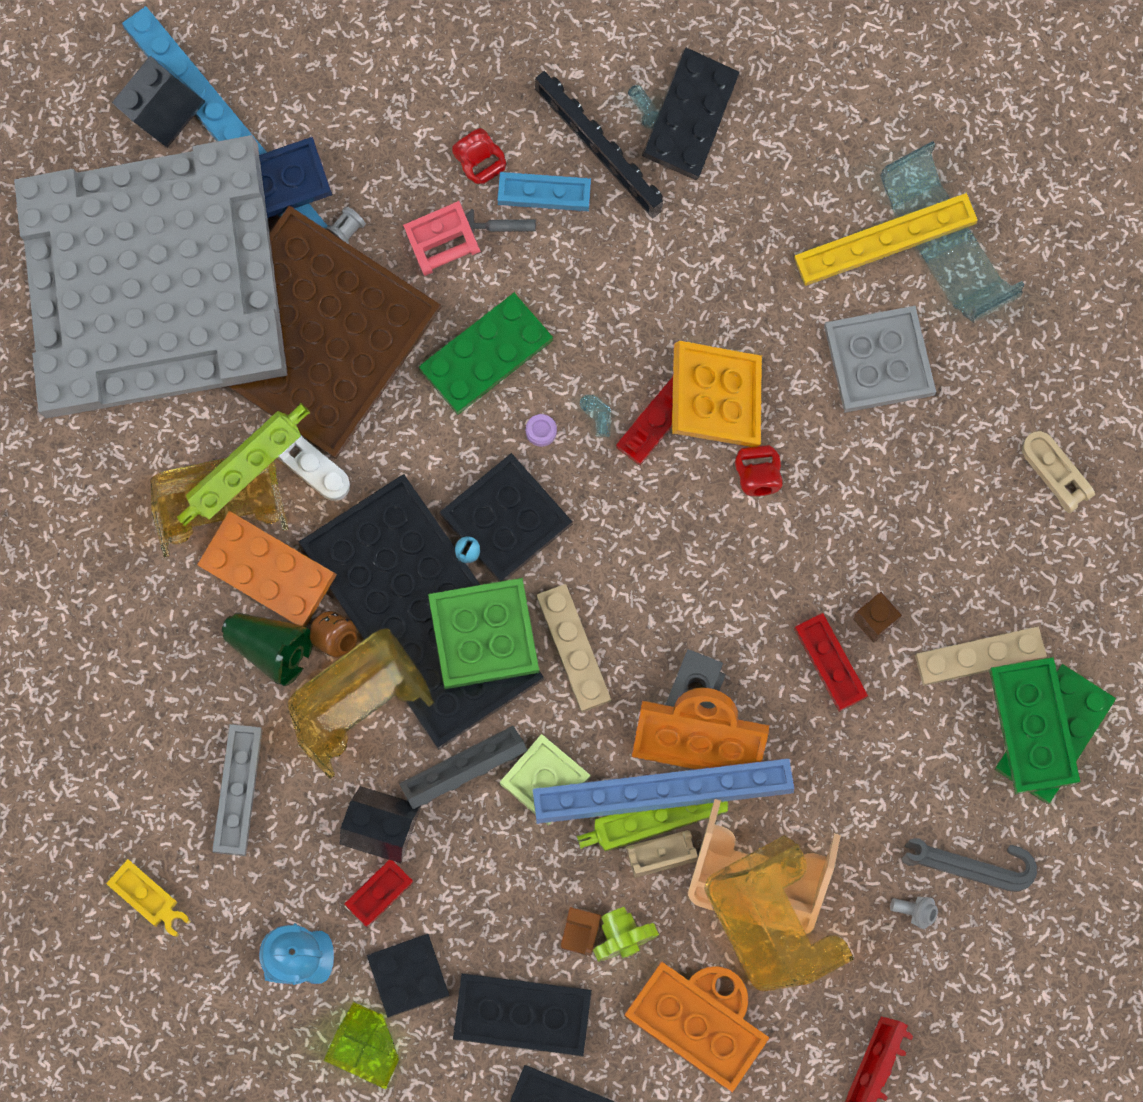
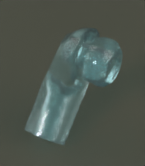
M634 85L629 89L628 95L644 115L641 118L642 125L652 129L659 110L641 85Z
M584 395L580 399V408L595 420V436L610 437V407L595 395Z

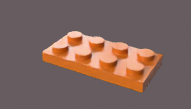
M231 511L226 515L197 564L199 567L291 622L305 627L337 575Z

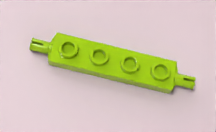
M300 403L289 415L277 411L186 494L190 505L177 516L180 523L187 526L198 514L210 520L301 437L297 424L310 414L309 410Z
M728 801L720 803L717 816L728 812ZM713 803L608 815L595 819V831L577 835V841L579 842L580 849L599 843L606 852L709 819Z

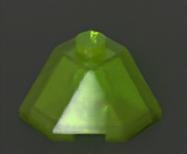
M353 1002L337 1029L323 1061L386 1090L399 1062V1057L384 1016Z

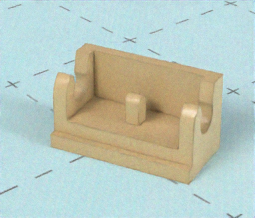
M686 830L627 846L626 851L634 878L696 862L698 855L696 848L692 844L691 832Z

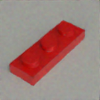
M821 613L795 626L794 631L837 710L841 712L866 699L868 694L824 614Z

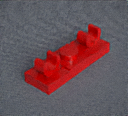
M673 376L616 444V448L639 466H641L672 428Z
M880 1017L845 1102L887 1100L888 1097L881 1092V1089L885 1086L887 1079L892 1073L896 1055L905 1056L907 1053L901 1050L899 1046L903 1038L909 1040L913 1038L912 1034L906 1031L908 1025L898 1020Z

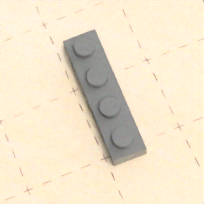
M229 725L213 853L246 856L263 732L261 727Z

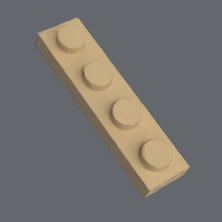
M564 584L537 594V600L581 713L611 702V697L567 585Z
M1039 626L915 655L923 686L989 672L991 667L1045 659L1047 657Z

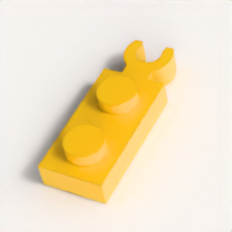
M129 859L106 883L155 927L163 920L166 931L173 937L179 936L172 927L176 919H182L186 924L191 922L189 917L183 912L172 911V908L178 902Z

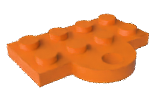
M696 688L683 693L677 699L674 707L642 701L632 757L696 770L762 762L770 725L739 720L737 707L726 694L715 689ZM711 702L716 707L705 708L700 703Z
M661 962L624 1015L625 1018L731 1093H733L769 1040L767 1035L743 1019L748 1007L747 989L737 974L723 967L713 966L701 969L687 980L668 965ZM726 977L733 982L734 989L730 995L722 996L716 991L715 983L719 978Z

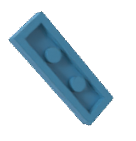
M500 172L498 205L589 211L591 178Z

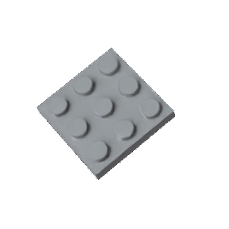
M916 306L825 322L824 328L844 413L935 396V384Z

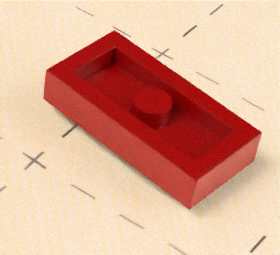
M388 860L344 905L368 928L414 882L394 861Z

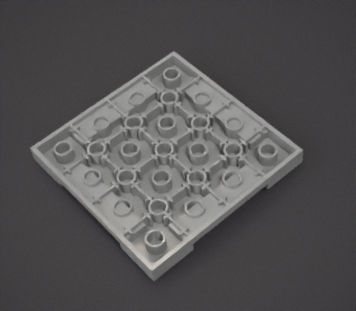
M252 135L192 146L193 151L95 170L77 173L74 169L14 179L20 237L24 240L36 350L32 355L38 412L45 418L287 376L258 143Z

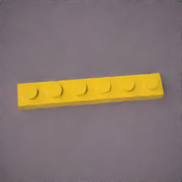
M965 193L795 255L794 260L803 283L807 286L975 225L978 219L969 197Z

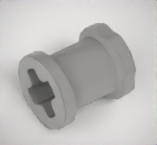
M344 207L342 209L343 214L332 226L328 225L326 230L349 244L348 240L358 228H363L366 223L353 209Z

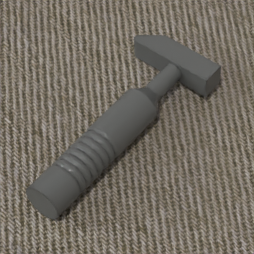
M471 209L466 215L473 234L474 229H487L490 232L536 231V219L489 220L486 223H474V210Z

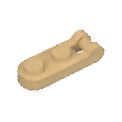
M1042 431L1033 432L1028 435L1023 442L1022 453L1058 498L1059 503L1067 513L1070 514L1076 510L1081 501H1088L1095 496V491L1050 435ZM1072 482L1076 490L1070 494L1065 487Z

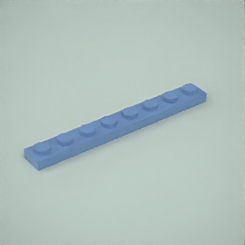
M781 759L533 789L536 824L707 804L714 803L715 799L724 802L794 793V784L790 760Z

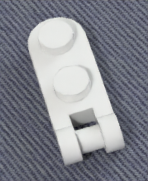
M302 436L277 458L328 500H341L349 492L350 482L346 473ZM294 446L301 450L295 458L289 454Z

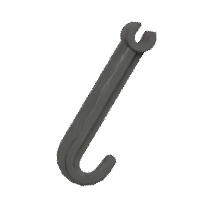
M919 838L910 839L905 844V848L915 850L917 855L907 852L901 858L903 863L908 866L923 865L1011 892L1027 889L1037 876V865L1033 856L1028 851L1014 845H1010L1007 848V852L1025 862L1026 869L1022 873L927 846Z

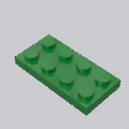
M514 292L419 366V370L455 413L459 415L553 341V336Z
M1054 657L991 667L989 672L1015 795L1079 784L1081 781Z
M1062 664L1057 670V675L1077 762L1117 698ZM1005 751L994 770L1012 781ZM1059 788L1029 793L1044 803L1050 804Z

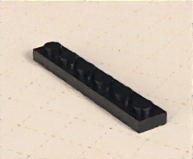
M545 71L535 77V90L649 216L653 219L661 213L663 206L661 192L654 185L649 186L645 182L641 170L634 163L629 164L624 159L621 148L614 141L609 142L603 136L604 132L601 126L593 119L590 121L583 114L584 110L581 104L575 98L570 99L564 93V87L556 77L551 78Z

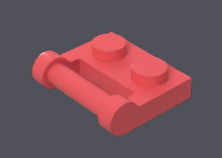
M460 201L403 225L424 276L433 273V269L471 253L473 256L481 252ZM464 235L466 242L427 258L426 251Z

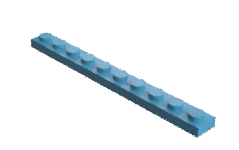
M146 6L122 23L123 28L148 58L152 56L164 63L206 101L195 115L216 141L252 135ZM256 140V142L258 143L259 155L267 153L265 149L260 145V143ZM310 204L295 208L326 229L327 224Z

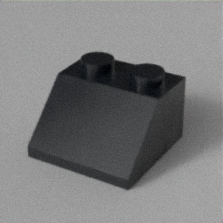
M149 56L112 103L130 120L168 148L206 101L164 63Z
M360 786L352 797L342 822L339 844L401 863L421 805L412 809L407 800Z

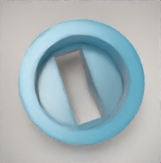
M469 536L459 539L455 545L456 557L463 563L476 561L480 555L478 541ZM467 542H471L472 544L466 556L461 554Z

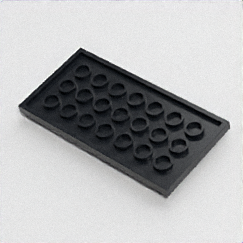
M405 474L298 541L310 559L337 574L329 589L349 619L355 624L357 631L438 750L544 680V676L539 671V673L449 689L444 688L428 594L478 586L480 583L467 564L461 562L456 557L455 547Z

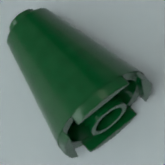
M238 612L233 616L227 617L222 626L224 641L272 681L282 686H288L297 679L304 669L298 666L303 656L309 659L313 644L310 641V630L303 625Z

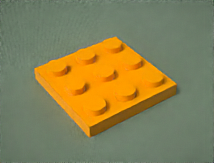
M685 341L676 342L674 344L672 434L749 447L761 445L762 356Z

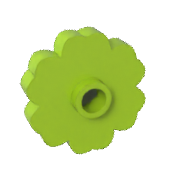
M621 907L601 917L604 923L601 927L607 941L595 947L593 952L598 962L614 958L620 954L622 958H626L639 952V946L659 936V933L654 923L637 927L632 914L627 913L625 907Z

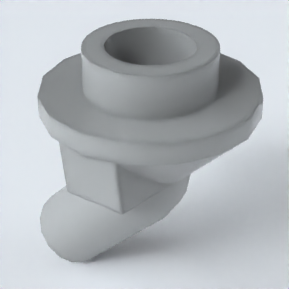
M917 897L916 903L893 898L890 903L891 911L912 915L911 924L921 929L932 925L938 915V908L931 897Z

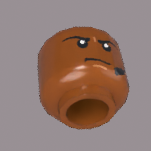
M327 611L319 615L312 622L310 641L323 653L337 658L349 653L355 647L357 642L356 626L351 620L341 614Z

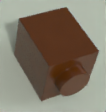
M880 592L856 612L853 620L874 643L894 627L902 615L886 596Z

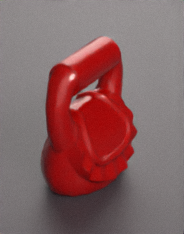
M483 128L472 131L452 146L453 155L461 163L465 175L476 184L484 185L506 168L507 163L504 152L492 141L489 134ZM492 154L498 157L499 160L477 175L474 174L473 168L477 167L479 163L490 158Z
M770 445L741 448L737 452L735 467L740 476V486L744 494L754 497L767 496L778 492L782 488L781 460L774 447ZM772 457L771 463L765 462L745 466L742 462L743 460Z

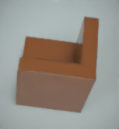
M570 907L561 941V948L591 956L602 915Z

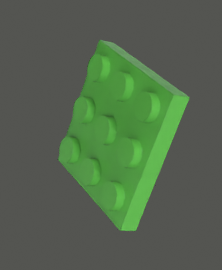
M523 578L428 594L445 689L539 673Z

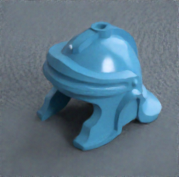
M296 923L280 926L270 931L262 940L259 950V961L264 971L265 981L295 985L303 982L321 984L328 980L334 962V949L329 935L323 931H308ZM291 950H295L293 955H290Z

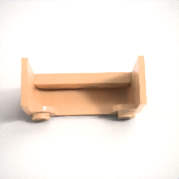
M715 799L690 883L689 899L699 907L792 934L805 935L810 933L814 929L834 871L841 835L834 833L827 857L815 853H807L798 859L795 868L735 851L736 838L734 834L725 827L715 825L721 800Z

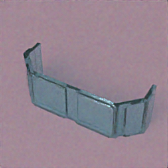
M934 141L885 166L880 176L886 194L897 218L950 199L940 183L932 158L935 147ZM969 227L915 246L954 308L960 310L963 316L973 323L1020 298L1023 294L1022 289L1025 285L1023 281L1011 286L1001 279Z

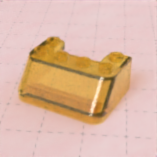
M785 835L713 873L706 880L704 887L705 894L749 982L757 990L763 992L810 984L854 960L848 944L839 936L828 935L813 944L810 943L784 891V888L799 881L804 876L807 862L799 845Z

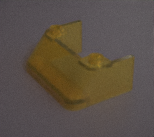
M226 458L163 471L154 475L150 479L151 511L163 557L170 556L169 543L182 544L186 542L194 532L193 527L223 521L229 511L239 517L255 514V518L263 521L265 524L275 523L280 520L282 530H289L275 460L210 520L198 514L187 526H184L177 519V516L190 505L186 494Z
M381 629L372 634L349 653L295 691L288 701L287 705L298 745L329 779L335 776L330 759L340 756L346 750L348 742L347 731L393 697L397 696L403 702L414 701L420 697L428 707L434 703L425 679L389 629Z

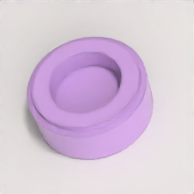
M538 414L528 420L526 436L530 443L543 447L554 441L557 427L555 421L550 416Z

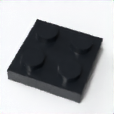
M429 934L367 955L387 1018L450 996Z

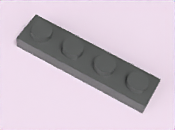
M511 726L399 783L410 806L412 809H415L420 805L428 804L432 799L448 791L457 789L477 776L488 773L491 769L507 761L514 760L518 755L528 750L515 727Z

